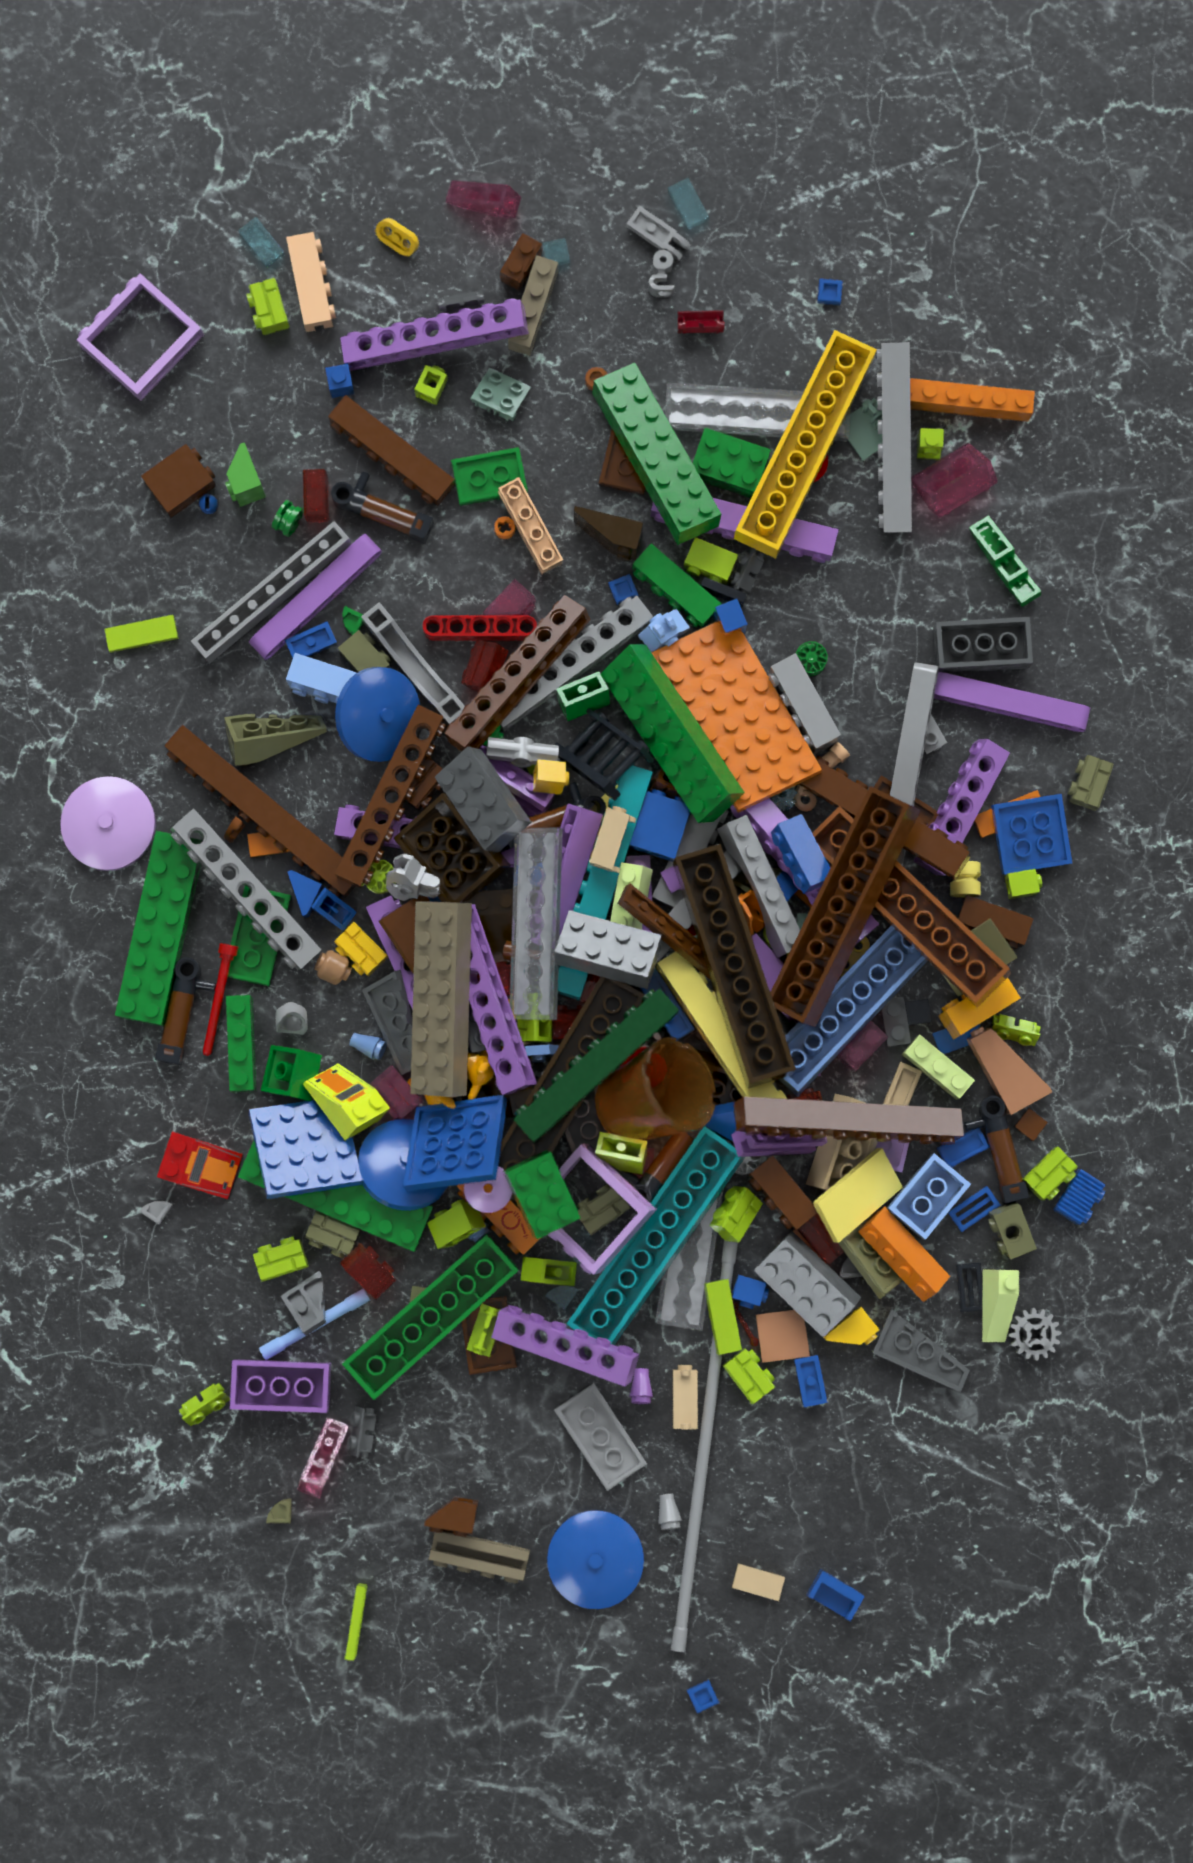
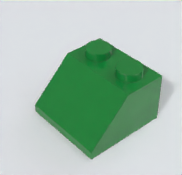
M271 1045L260 1091L312 1101V1096L303 1083L318 1075L322 1055L301 1049Z

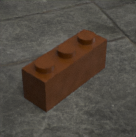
M968 895L963 898L957 915V919L970 931L991 918L1012 949L1025 945L1034 919Z

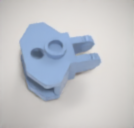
M675 609L664 615L659 613L650 619V624L638 634V638L653 652L666 645L669 647L678 641L690 627L678 610Z

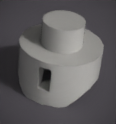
M288 1002L277 1009L275 1013L277 1032L301 1035L306 1033L308 1023L307 1011L304 1007L294 1002Z

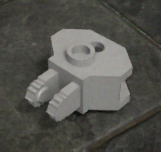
M404 853L394 858V869L386 875V889L394 898L405 901L410 898L418 899L419 894L430 898H436L440 894V879L426 873V867L422 866L413 856Z

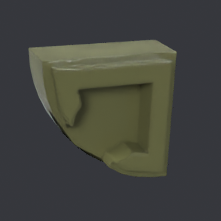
M292 1498L281 1500L275 1504L267 1516L266 1523H291Z

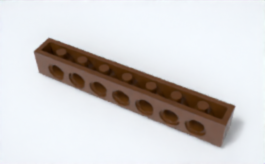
M566 595L554 604L548 615L542 618L534 631L524 638L520 647L493 674L492 679L486 686L479 690L473 701L464 707L462 713L454 722L449 724L444 734L451 745L462 752L467 747L479 749L488 737L491 736L589 623L591 619L585 607Z
M417 705L335 872L336 877L361 889L364 884L369 885L374 874L371 870L374 864H379L383 857V845L385 842L389 843L395 831L392 827L395 821L399 822L405 811L402 807L406 799L410 801L414 794L415 787L412 786L416 778L421 779L426 768L423 764L426 758H431L435 751L434 741L437 736H442L446 728V724H443L444 716ZM420 730L429 731L430 735L427 739L420 740L417 738V733ZM412 750L419 753L418 759L415 761L408 760L406 758L408 752ZM399 772H407L409 778L405 782L397 781L396 776ZM391 792L399 795L395 803H388L386 801V796ZM381 813L388 815V821L385 824L376 823L377 815ZM368 835H376L378 841L375 845L369 846L365 843ZM358 856L367 857V863L363 867H358L355 865V859Z

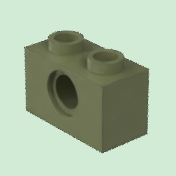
M1014 1201L989 1211L991 1219L988 1220L992 1232H996L999 1241L996 1244L1001 1255L1005 1254L1011 1260L1037 1249L1021 1206ZM1010 1226H1015V1233L1012 1236H1006V1229Z

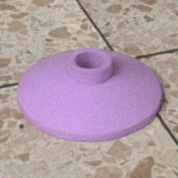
M498 1166L496 1180L464 1184L465 1197L474 1209L484 1213H492L506 1206L512 1196V1191L503 1173L504 1169ZM487 1183L493 1186V1190L490 1193H486L483 1189Z

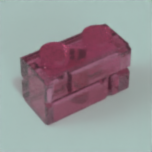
M870 1021L836 1057L854 1073L880 1047L888 1036Z
M392 1065L370 1083L389 1105L390 1109L388 1112L394 1119L397 1117L401 1120L405 1119L416 1107H419L424 1102L417 1094H411V1086Z

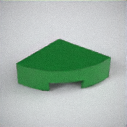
M344 606L343 622L347 631L353 635L358 630L360 631L363 625L361 618L363 614Z

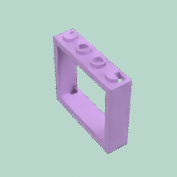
M139 274L136 278L133 277L129 280L126 289L121 294H116L112 298L110 305L105 311L101 310L95 316L94 322L89 327L81 330L77 341L83 350L141 401L204 334L201 327L143 275ZM144 288L187 326L188 329L135 383L93 346L91 342Z
M581 1144L559 1169L562 1178L564 1179L576 1164L583 1159L638 1212L596 1261L562 1228L548 1234L553 1240H558L564 1245L563 1250L569 1256H575L581 1262L580 1266L585 1272L594 1275L601 1273L656 1211V1208L610 1164L597 1157L595 1150L589 1144Z

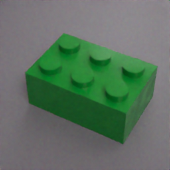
M705 428L693 460V465L704 483L752 498L764 474L771 449Z
M545 1150L503 1170L534 1238L539 1239L581 1218L551 1152Z

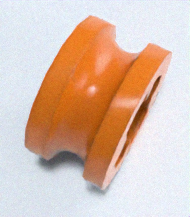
M506 516L496 520L494 525L496 535L500 539L511 538L515 533L514 521ZM505 523H508L511 530L501 533L499 525L504 526Z

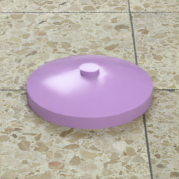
M117 777L95 778L79 786L66 801L61 815V833L68 850L80 862L97 870L114 871L134 864L147 852L155 835L156 818L148 797L133 783Z

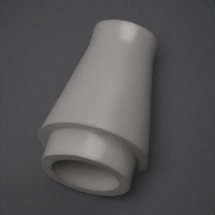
M674 1494L659 1495L658 1524L661 1525V1530L680 1528L682 1519L674 1500Z

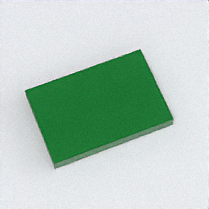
M519 447L451 460L460 506L501 499L498 494V488L518 477L528 493Z

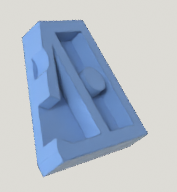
M559 1045L525 1046L528 1059H531V1063L546 1062L545 1058L553 1057Z

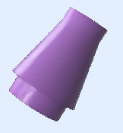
M635 1369L629 1395L632 1398L633 1404L651 1403L653 1394L649 1379V1369Z

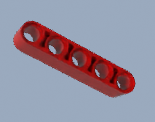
M432 615L425 618L422 626L424 635L431 641H523L526 636L534 631L537 623L533 617L528 615ZM481 623L487 628L483 633H477L474 631L475 625ZM505 623L509 625L510 629L506 633H501L497 630V627ZM430 624L440 626L436 633H430L427 630ZM461 624L463 626L461 632L454 633L450 630L452 625ZM523 624H531L533 630L529 633L522 632L520 628Z

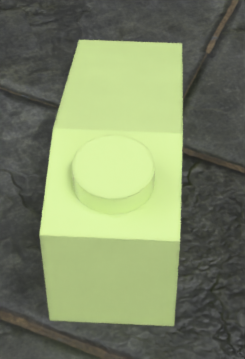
M983 1270L982 1342L1006 1341L1019 1296V1270Z

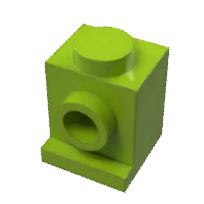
M426 365L414 389L415 396L437 406L439 397L448 380L445 371L438 366L430 367ZM431 382H434V383L437 384V386H436L435 388H432V387H430V386H428V385H429Z
M920 428L917 436V459H940L943 449L944 429Z

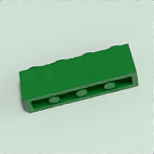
M650 544L633 563L634 576L641 582H648L652 586L651 590L657 596L662 597L663 595L669 600V606L673 610L677 609L678 612H683L687 616L686 620L694 627L704 628L713 618L715 607L721 605L716 598L653 544Z
M251 995L226 996L229 1089L233 1093L256 1092L253 997Z

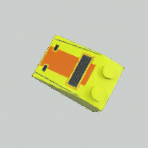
M340 1064L332 1066L303 1083L344 1140L377 1123L390 1109L374 1087Z

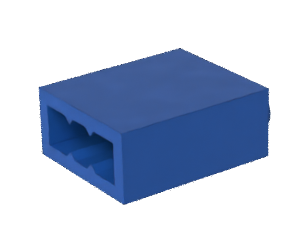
M658 790L647 791L629 848L674 862L690 810L680 797L671 799L665 797L666 793Z

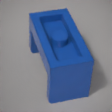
M737 599L715 607L713 619L715 622H721L725 633L740 628L741 632L745 635L748 624Z
M820 1569L806 1594L809 1598L840 1614L849 1622L865 1597L859 1591Z

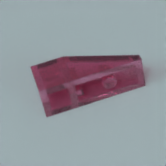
M452 180L445 202L495 217L516 218L522 197L509 185Z
M329 1417L326 1418L300 1478L298 1491L318 1499L321 1498L349 1425Z

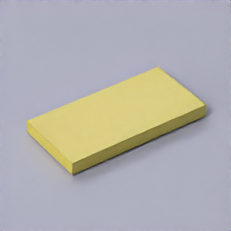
M876 1148L816 1199L813 1204L833 1242L839 1243L903 1187L883 1148Z

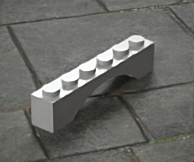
M377 603L361 616L363 623L439 715L444 716V722L449 726L450 723L459 717L465 706L424 660L381 603Z
M745 815L726 823L717 830L726 850L741 867L756 895L763 915L768 941L776 958L790 952L800 929L748 816Z

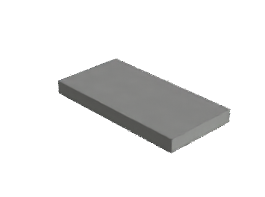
M594 1383L554 1409L607 1491L647 1464Z

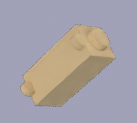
M613 806L612 809L607 808L589 865L619 873L620 868L614 866L628 822L635 823L637 818L626 814L627 810L617 806Z
M678 1365V1369H673V1429H698L697 1370L692 1369V1365Z

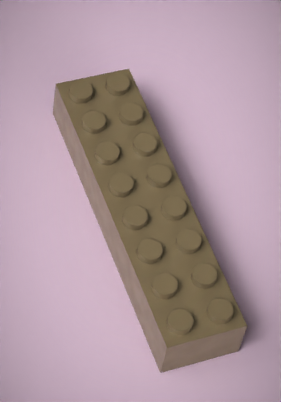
M416 902L411 1094L444 1097L467 1095L472 903Z

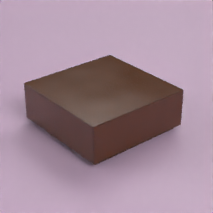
M1028 1108L1014 1128L1031 1141H1034L1048 1122Z

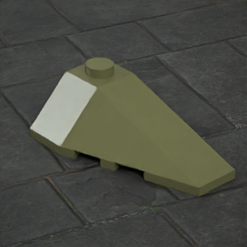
M243 714L224 717L230 753L235 766H245L260 762L327 732L321 716L292 715L289 719L277 718V715L269 714V718H255V714Z

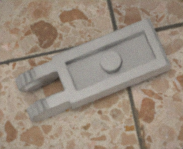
M641 206L637 208L626 223L627 228L659 250L669 251L673 259L677 261L682 258V255L678 250L669 245L673 240L684 249L690 247L688 240L679 235L675 229Z

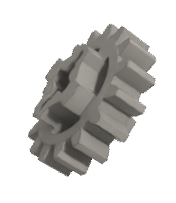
M1031 1308L1030 1314L1026 1310H1022L1023 1317L1014 1316L1017 1323L1010 1324V1327L1014 1329L1013 1333L1008 1334L1009 1337L1014 1338L1010 1345L1019 1347L1016 1351L1017 1354H1021L1024 1351L1025 1359H1029L1031 1354L1034 1360H1039L1040 1354L1044 1358H1048L1047 1351L1049 1350L1054 1353L1056 1350L1053 1344H1060L1056 1336L1061 1335V1332L1055 1330L1059 1322H1051L1052 1314L1044 1316V1309H1041L1038 1314L1035 1308ZM1030 1318L1041 1319L1036 1324H1031L1027 1321ZM1048 1327L1050 1330L1049 1340L1046 1338V1330ZM1020 1328L1023 1330L1022 1340L1019 1337ZM1031 1329H1032V1330H1037V1329L1039 1330V1331L1037 1332V1334H1038V1336H1039L1038 1339H1036V1338H1032V1339H1031V1336H1032V1333L1030 1332ZM1033 1344H1038L1042 1347L1039 1350L1029 1349Z

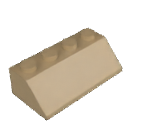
M835 1094L833 1102L865 1103L855 1098ZM826 1136L828 1142L823 1146H818L806 1184L827 1191L876 1149L877 1139L870 1138L865 1141H856L855 1137H848L843 1140H835L833 1136Z

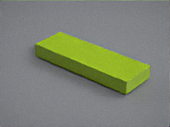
M174 615L105 628L110 653L179 639Z
M722 1279L704 1283L717 1355L742 1350L729 1280Z
M358 1583L356 1586L345 1656L346 1660L353 1661L357 1656L367 1584Z

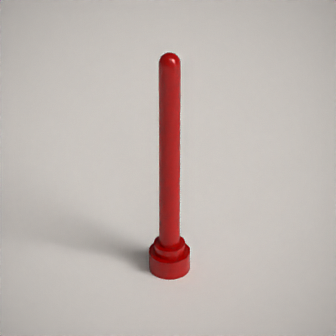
M224 943L219 945V958L222 959L203 1047V1054L205 1056L212 1054L230 962L234 960V956H237L238 946Z

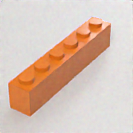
M910 378V409L1029 421L1033 414L1035 391Z

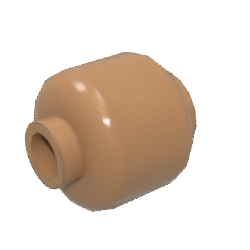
M329 950L326 953L322 952L314 969L317 970V976L320 979L337 985L342 980L346 981L352 968L348 967L349 960L347 957Z

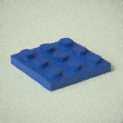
M1062 794L991 805L1002 875L1072 863Z

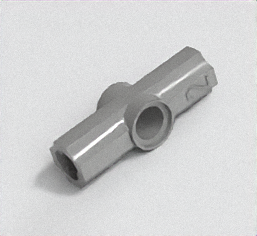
M488 737L486 757L493 760L510 761L516 767H529L532 764L536 765L538 759L557 761L559 746L534 743L532 739L527 737H516L513 740Z

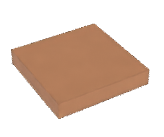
M795 1310L756 1315L762 1363L810 1357L805 1320Z

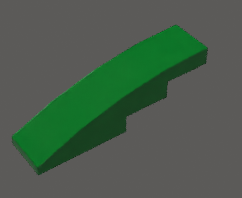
M989 515L969 527L981 550L1021 607L1041 596V590L1028 575V569L1015 554V548Z

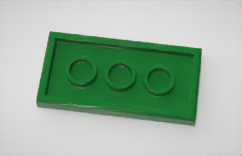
M245 886L242 897L247 898L250 895V889ZM268 890L288 912L292 896ZM256 903L254 910L256 914L264 915L266 907L262 903ZM238 911L230 944L238 946L237 956H234V960L230 962L228 978L270 987L278 951L273 950L267 943L269 938L263 932L259 934L251 925L252 919L248 915L244 917ZM273 920L270 928L274 933H280L282 925L279 921Z

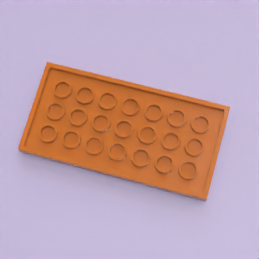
M715 622L679 639L669 647L666 645L651 652L745 792L733 804L738 813L822 772V768L740 628L725 633L721 622Z

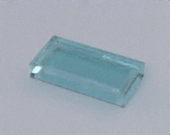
M689 178L668 187V192L688 230L709 220V216Z
M257 217L238 230L241 237L266 268L285 255L283 249Z

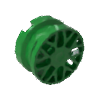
M289 500L284 501L273 519L272 529L276 531L281 530L283 535L290 537L297 529L299 520L303 517V508L293 506V502Z
M808 641L799 646L796 651L809 677L819 675L824 670L828 655L826 649L821 644Z

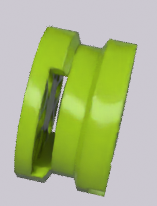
M381 860L379 864H374L371 870L374 872L369 885H366L373 893L385 894L389 892L386 889V875L394 869L389 862Z

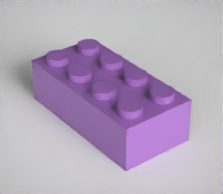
M232 1360L230 1409L329 1412L331 1363Z

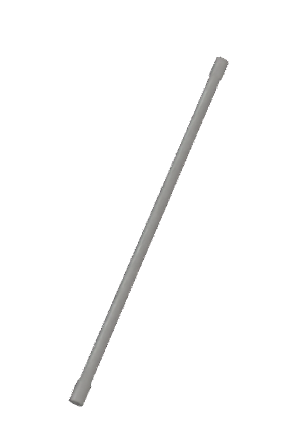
M724 1240L720 1280L728 1279L731 1290L738 1243ZM714 1337L712 1338L676 1623L673 1629L671 1650L685 1652L688 1616L722 1355H717Z

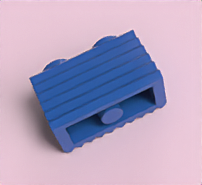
M1078 1169L1076 1176L1070 1181L1053 1210L1076 1225H1081L1082 1222L1087 1223L1093 1213L1090 1210L1095 1202L1099 1203L1105 1194L1103 1190L1105 1184L1082 1169Z

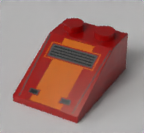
M171 1132L157 1177L229 1199L243 1154Z

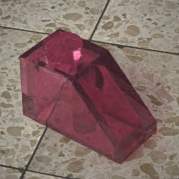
M514 579L483 611V615H530L536 607L534 605L536 600L524 586Z

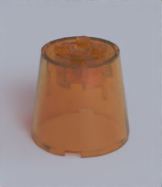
M667 1037L654 1042L609 1075L596 1090L595 1105L600 1122L609 1134L647 1141L695 1131L705 1126L714 1113L715 1105L712 1104V1093L716 1091L711 1072L702 1056L688 1043L682 1044L676 1041V1038Z

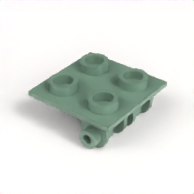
M489 367L473 393L471 400L475 403L476 407L479 406L489 413L491 410H494L495 416L499 412V416L506 419V421H514L517 416V410L531 387Z
M875 398L864 401L862 403L863 406L845 417L842 423L845 426V437L862 461L878 451V444H883L882 434H878V420H882V410L878 411Z

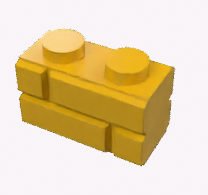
M355 922L334 941L337 945L335 950L341 956L349 957L354 962L352 967L361 976L365 973L369 977L388 959V955Z

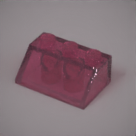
M966 443L911 477V482L927 507L939 518L949 514L955 508L969 502L976 495L998 483L991 461L969 443Z

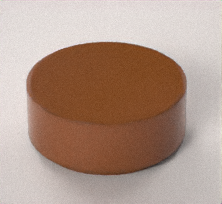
M593 367L588 370L585 376V383L588 389L593 391L594 380L607 375L604 369Z

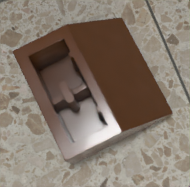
M454 1497L426 1518L424 1526L429 1527L431 1532L443 1533L444 1529L452 1530L455 1536L467 1537L468 1533L472 1534L474 1530L479 1500Z

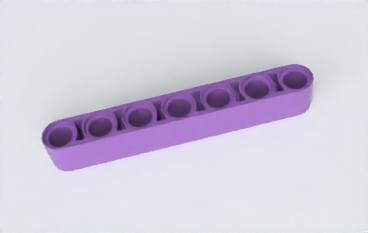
M366 534L360 536L250 639L249 644L265 660L269 659L286 644V639L293 637L370 566L380 556L382 550Z
M938 672L934 699L1072 731H1086L1090 707Z

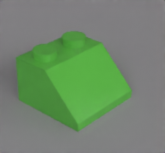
M245 442L241 443L227 471L229 481L225 482L232 501L237 500L240 507L266 497Z

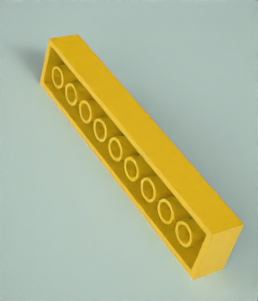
M834 330L735 530V540L776 559L874 360L877 349Z

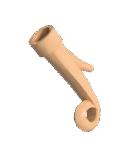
M836 742L822 758L829 762L828 766L830 768H833L838 763H843L850 754L839 742ZM800 785L797 786L793 798L796 807L805 812L812 810L817 802L815 795ZM802 797L810 798V802L803 804L801 801Z

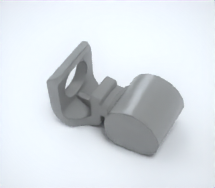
M659 250L653 257L654 274L649 279L648 289L654 297H672L675 291L674 285H657L659 282H667V274L671 272L673 267V256L667 250Z

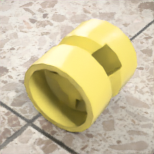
M967 862L956 881L950 882V896L962 898L966 895L971 897L981 896V883L977 880L981 876L980 862Z

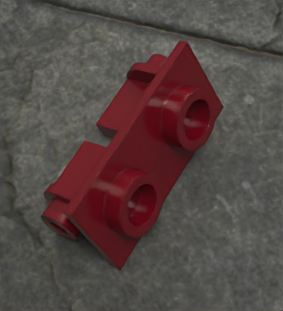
M724 310L678 311V333H720L724 331Z

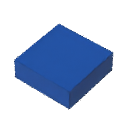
M819 279L817 303L840 305L842 281Z
M630 574L608 582L617 605L628 597L633 599L635 596H638Z
M709 1679L687 1689L697 1713L719 1703Z

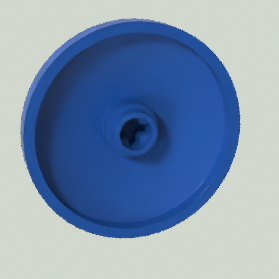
M386 667L366 668L352 676L340 692L335 711L337 731L346 748L361 759L375 762L391 760L417 705H420L414 686L402 673Z
M411 1119L392 1120L376 1127L365 1138L358 1156L359 1170L363 1180L362 1184L366 1191L381 1204L397 1210H417L429 1206L437 1201L448 1188V1186L406 1191L403 1187L414 1120Z
M589 1510L568 1518L556 1530L549 1545L547 1565L554 1586L564 1598L580 1607L602 1609L620 1603L632 1593L642 1575L644 1555L640 1539L628 1522L611 1512Z

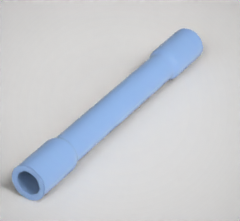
M363 1288L345 1298L341 1303L325 1311L326 1323L321 1327L371 1301L366 1290ZM297 1327L261 1346L259 1350L264 1359L268 1360L285 1350L286 1347L304 1338L305 1335L301 1328Z

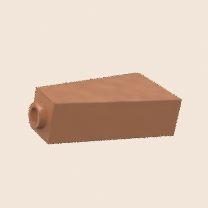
M981 1026L970 1032L971 1037L966 1040L995 1094L1004 1101L1006 1114L1012 1115L1052 1093L1051 1088L991 1028L984 1029Z

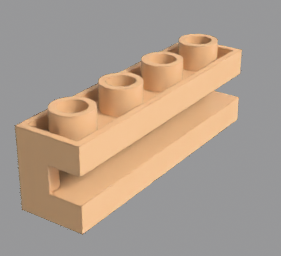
M314 232L286 237L306 332L315 331V326L323 325L324 329L333 327L332 319H335L336 315L333 304H328L327 297H331L329 283H324L323 275H327L325 262L320 261L318 255L323 253L320 239L315 240Z
M518 477L499 487L498 494L541 574L562 564L563 558L520 478Z

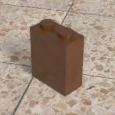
M187 444L141 475L144 483L170 518L216 487L213 481L216 476L209 466L205 468L200 463L202 457L195 448L190 449Z

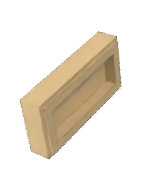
M900 1062L883 1104L908 1106L922 1071Z
M738 1563L732 1588L779 1601L785 1577Z

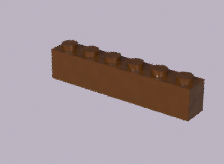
M347 395L343 397L329 414L330 427L340 435L343 432L349 437L348 441L358 449L361 446L367 451L366 455L376 463L379 460L385 465L384 469L394 477L397 474L403 479L402 483L412 491L414 489L418 490L421 493V498L428 504L434 503L439 506L454 488V478Z

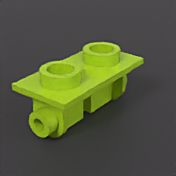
M1002 1014L994 1015L991 1029L1002 1040L1016 1041L1025 1046L1036 1045L1041 1034L1039 1033L1041 1026H1037V1023L1020 1019L1018 1026H1015L1014 1017Z
M481 1304L466 1350L487 1357L490 1356L495 1341L492 1338V1334L500 1309Z
M213 1383L200 1392L204 1399L200 1402L198 1397L194 1396L181 1405L182 1408L179 1409V1412L183 1416L182 1419L188 1425H196L204 1421L205 1417L213 1411L222 1409L230 1401V1397L223 1392L224 1388L220 1383L216 1385Z

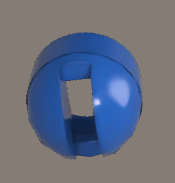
M205 494L200 498L199 506L204 513L212 514L218 508V501L215 496ZM207 498H210V499H209V508H206V499H207Z

